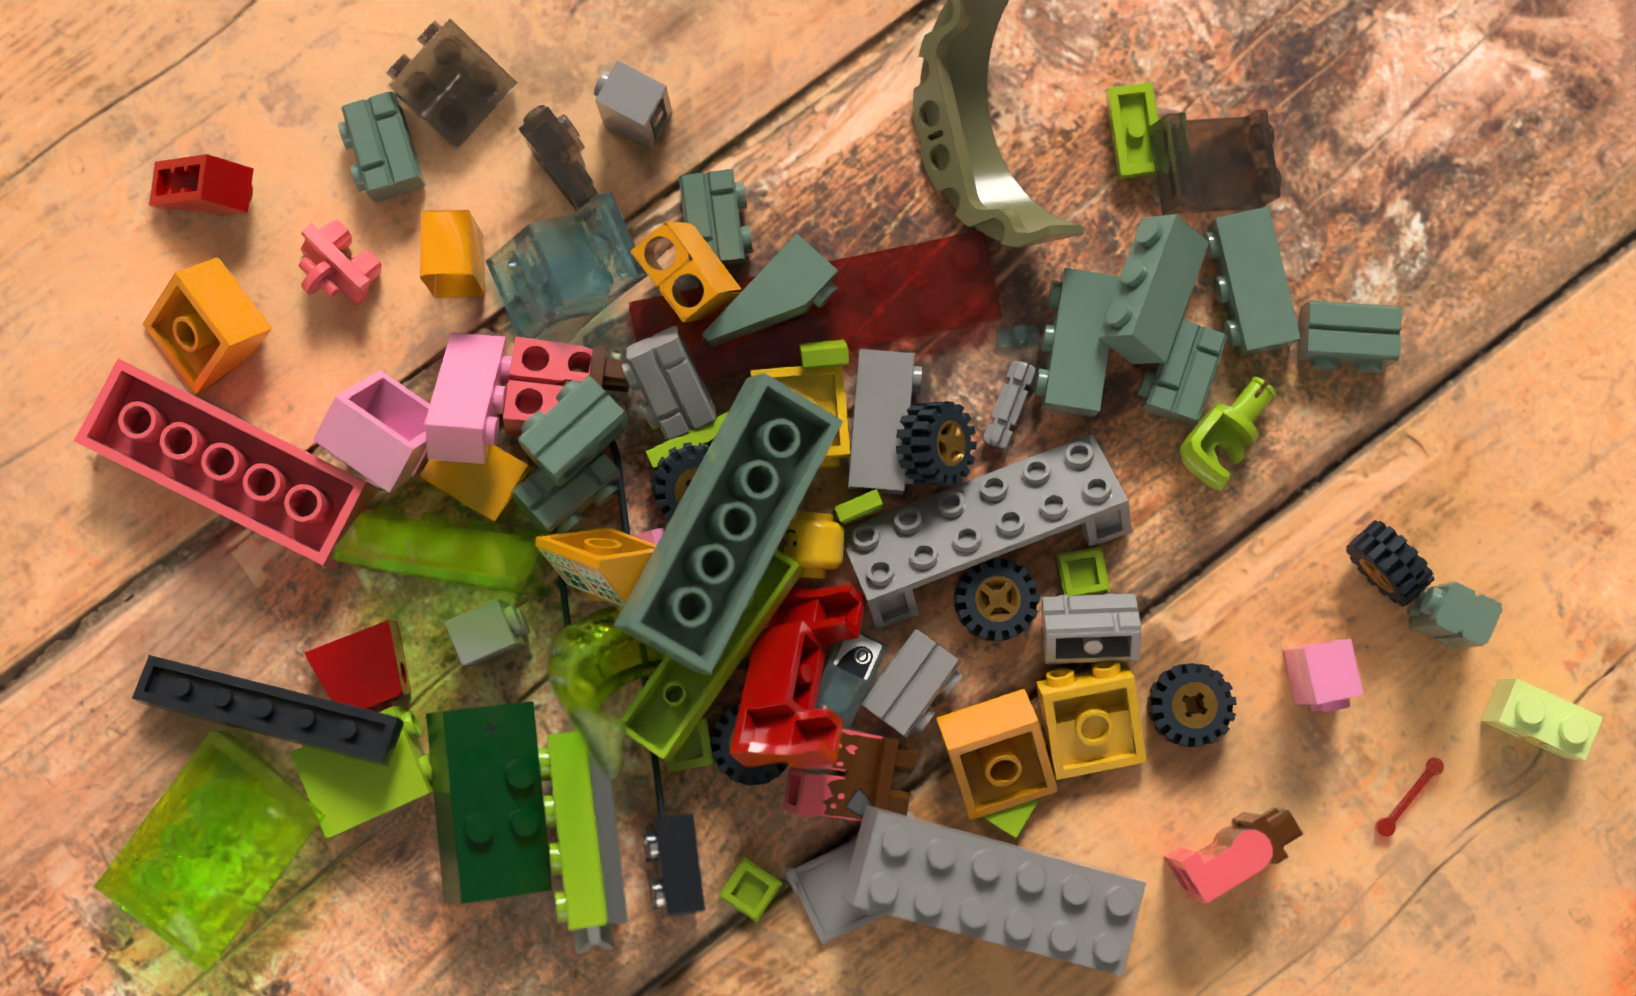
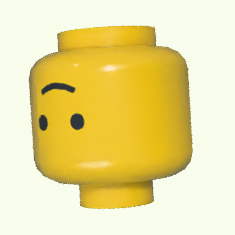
M798 512V519L791 520L785 531L784 554L800 564L804 572L799 578L826 579V570H836L842 565L844 527L834 522L833 514Z

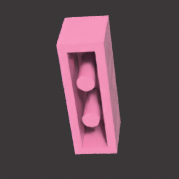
M450 333L424 424L428 460L485 464L489 445L496 446L498 442L499 418L497 414L504 413L507 388L504 385L510 380L512 356H507L506 337Z

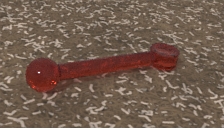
M1433 757L1427 760L1425 772L1387 818L1382 817L1375 823V829L1378 834L1386 837L1394 834L1396 829L1395 822L1430 779L1434 775L1436 776L1443 772L1444 763L1441 759Z

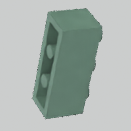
M1269 206L1216 217L1207 227L1208 233H1204L1203 237L1209 242L1206 255L1209 260L1214 259L1218 276L1214 277L1216 298L1220 304L1225 303L1229 319L1224 322V331L1227 335L1226 340L1229 347H1235L1238 358L1291 347L1301 337Z
M1178 214L1142 218L1098 338L1131 364L1166 363L1209 242Z
M1065 268L1059 277V281H1051L1047 306L1055 308L1053 325L1045 324L1041 343V351L1048 352L1046 370L1038 369L1034 396L1042 397L1040 409L1095 417L1100 412L1109 346L1098 338L1120 276Z

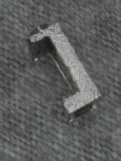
M1266 109L1256 110L1245 117L1186 120L1185 112L1168 113L1149 126L1162 215L1258 209L1280 197L1282 179L1281 173L1276 167L1273 148L1274 130L1269 123L1268 111Z

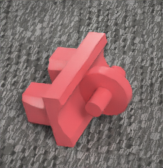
M338 219L320 229L312 223L301 231L305 241L300 251L306 257L298 266L307 274L302 281V289L308 295L315 294L322 289L330 298L334 297L339 291H342L358 307L367 300L369 286L381 274V262L367 250L362 251L350 261L342 251L352 244V235Z

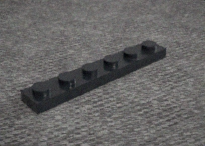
M152 655L148 656L132 699L141 704L386 767L390 765L404 725V721L396 716Z

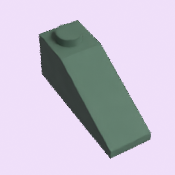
M796 233L702 333L704 343L713 348L807 313L814 304L819 308L823 307L838 290V287L834 284L837 281L838 270Z

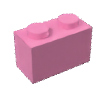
M1351 639L1326 641L1283 650L1295 704L1310 705L1311 712L1320 710L1328 712L1351 707L1349 698L1364 695Z

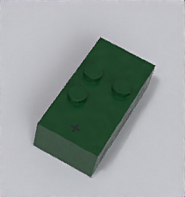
M534 702L426 713L444 903L467 904L552 891Z

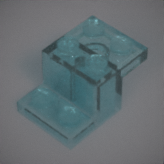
M612 192L597 194L573 215L529 223L486 260L517 337L531 339L538 338L557 322L601 312L648 276L630 252L635 248V245Z

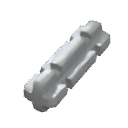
M1013 361L1006 376L1009 379V383L1003 384L991 418L995 420L993 424L988 423L983 436V441L988 445L999 449H1006L1009 446L1014 433L1010 431L1011 426L1016 427L1029 394L1025 390L1026 386H1032L1037 373L1036 368L1022 361Z

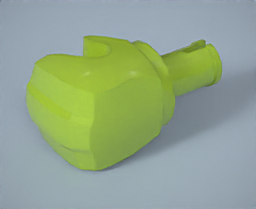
M1254 376L1251 378L1250 383L1231 406L1221 403L1215 404L1193 428L1180 447L1179 451L1184 466L1195 477L1212 489L1221 491L1230 480V473L1218 462L1215 449L1221 448L1225 450L1231 463L1236 465L1243 461L1245 457L1243 444L1253 445L1259 438V432L1253 422L1277 394L1275 389L1268 384L1261 395L1255 398L1254 395L1265 382L1259 377Z

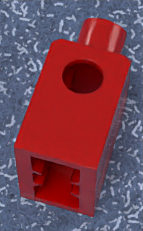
M386 620L304 652L309 664L332 701L381 712L392 707V701L411 694L400 627L397 621Z

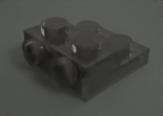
M449 18L442 25L434 20L416 40L422 47L411 59L403 53L386 72L392 80L385 87L394 92L398 99L419 118L427 122L452 147L458 149L518 82Z
M537 106L524 117V124L518 130L532 156L583 221L586 222L599 212L594 201V197L598 195V192L592 185L594 183L592 178L584 169L586 165L580 152L585 149V146L579 139L580 134L565 114L557 118L548 106Z

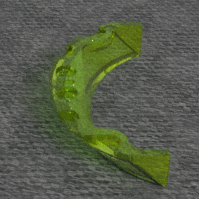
M614 606L589 613L579 618L578 623L568 625L563 629L551 646L547 666L548 679L554 694L594 761L611 778L616 777L621 772L627 725L624 721L598 710L603 702L621 687L637 679L652 675L666 656L614 627L613 625L621 612ZM752 646L737 668L748 669Z

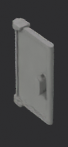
M911 811L907 812V816L916 818ZM857 839L796 868L791 867L785 870L786 879L790 882L794 892L798 893L822 945L886 915L853 906L841 897Z

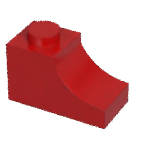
M209 154L157 161L154 164L149 206L162 210H190L220 216L248 213L249 203L253 196L252 178L254 168Z

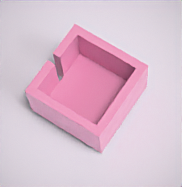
M379 370L334 397L313 440L327 449V452L333 458L347 463L363 474L369 483L391 493L408 481L411 475L414 477L421 472L429 461L424 424L430 404Z

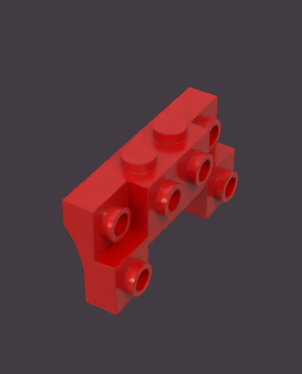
M850 583L822 589L792 588L753 643L730 754L744 766L750 767L786 761L794 769L799 770L836 764L844 721L828 707L815 709L827 644L859 637L865 597Z

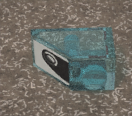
M859 632V637L856 639L837 642L821 676L815 709L828 707L844 721L843 726L850 728L888 645L862 632Z

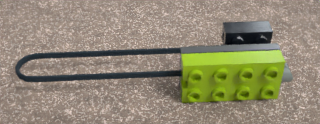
M613 440L608 445L613 455L614 465L620 471L617 488L619 489L618 499L623 533L630 535L621 456L616 441ZM558 574L565 635L573 636L567 585ZM572 638L566 643L574 713L578 719L581 702ZM636 639L639 665L647 663L644 643ZM647 669L640 671L642 689L649 680ZM575 720L577 731L547 735V747L538 748L541 781L551 780L552 795L544 796L547 828L556 827L558 843L549 844L552 875H562L563 892L555 893L558 923L567 922L568 932L574 931L577 955L589 952L592 946H599L601 950L615 949L612 926L627 923L628 916L611 777L594 761L595 759L603 767L582 732L584 745L578 723ZM605 728L585 730L587 737L610 774ZM650 751L659 816L650 824V830L645 831V834H643L646 862H654L656 879L649 881L652 910L660 909L661 919L698 914L706 911L694 816L691 813L666 817L659 757Z

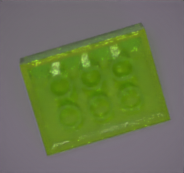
M377 505L376 513L362 511L332 552L331 560L360 569L543 597L548 561L535 546L536 537L541 536V531L514 527L513 534L495 532L496 524L471 519H468L467 527L449 525V516L423 512L422 520L404 518V509Z
M210 731L94 885V888L205 972H210L326 815L264 758L228 731Z

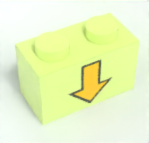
M1513 678L1498 679L1481 721L1564 759L1586 760L1603 717L1524 681Z

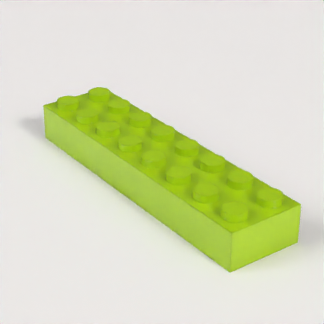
M776 549L711 674L694 672L665 656L616 727L670 764L804 572L800 564Z

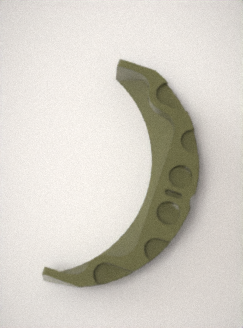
M947 0L937 17L932 31L923 37L918 57L923 58L920 84L913 88L915 131L921 141L920 153L934 187L937 192L945 194L957 210L955 215L968 227H975L1006 246L1021 248L1083 235L1082 225L1071 223L1051 214L1024 192L1007 168L994 137L988 107V67L994 36L1009 0Z

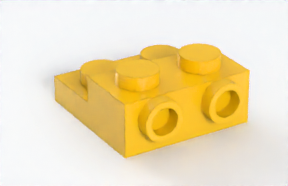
M796 366L751 370V377L766 373L843 421L818 470L842 467L841 459L850 458L843 366L813 369Z
M1095 662L1092 664V671L1074 674V671L1070 668H1058L1049 671L1046 674V680L1036 681L1042 723L1047 734L1052 771L1056 780L1147 762L1135 677L1127 664Z

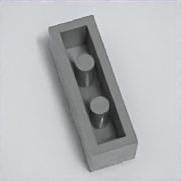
M859 349L848 491L871 492L877 489L878 493L902 495L904 484L913 485L914 479L909 480L905 476L908 469H901L899 461L904 456L903 454L896 453V446L902 445V439L896 438L898 429H904L900 420L902 416L908 415L906 410L911 406V394H920L922 367L914 366L915 353Z

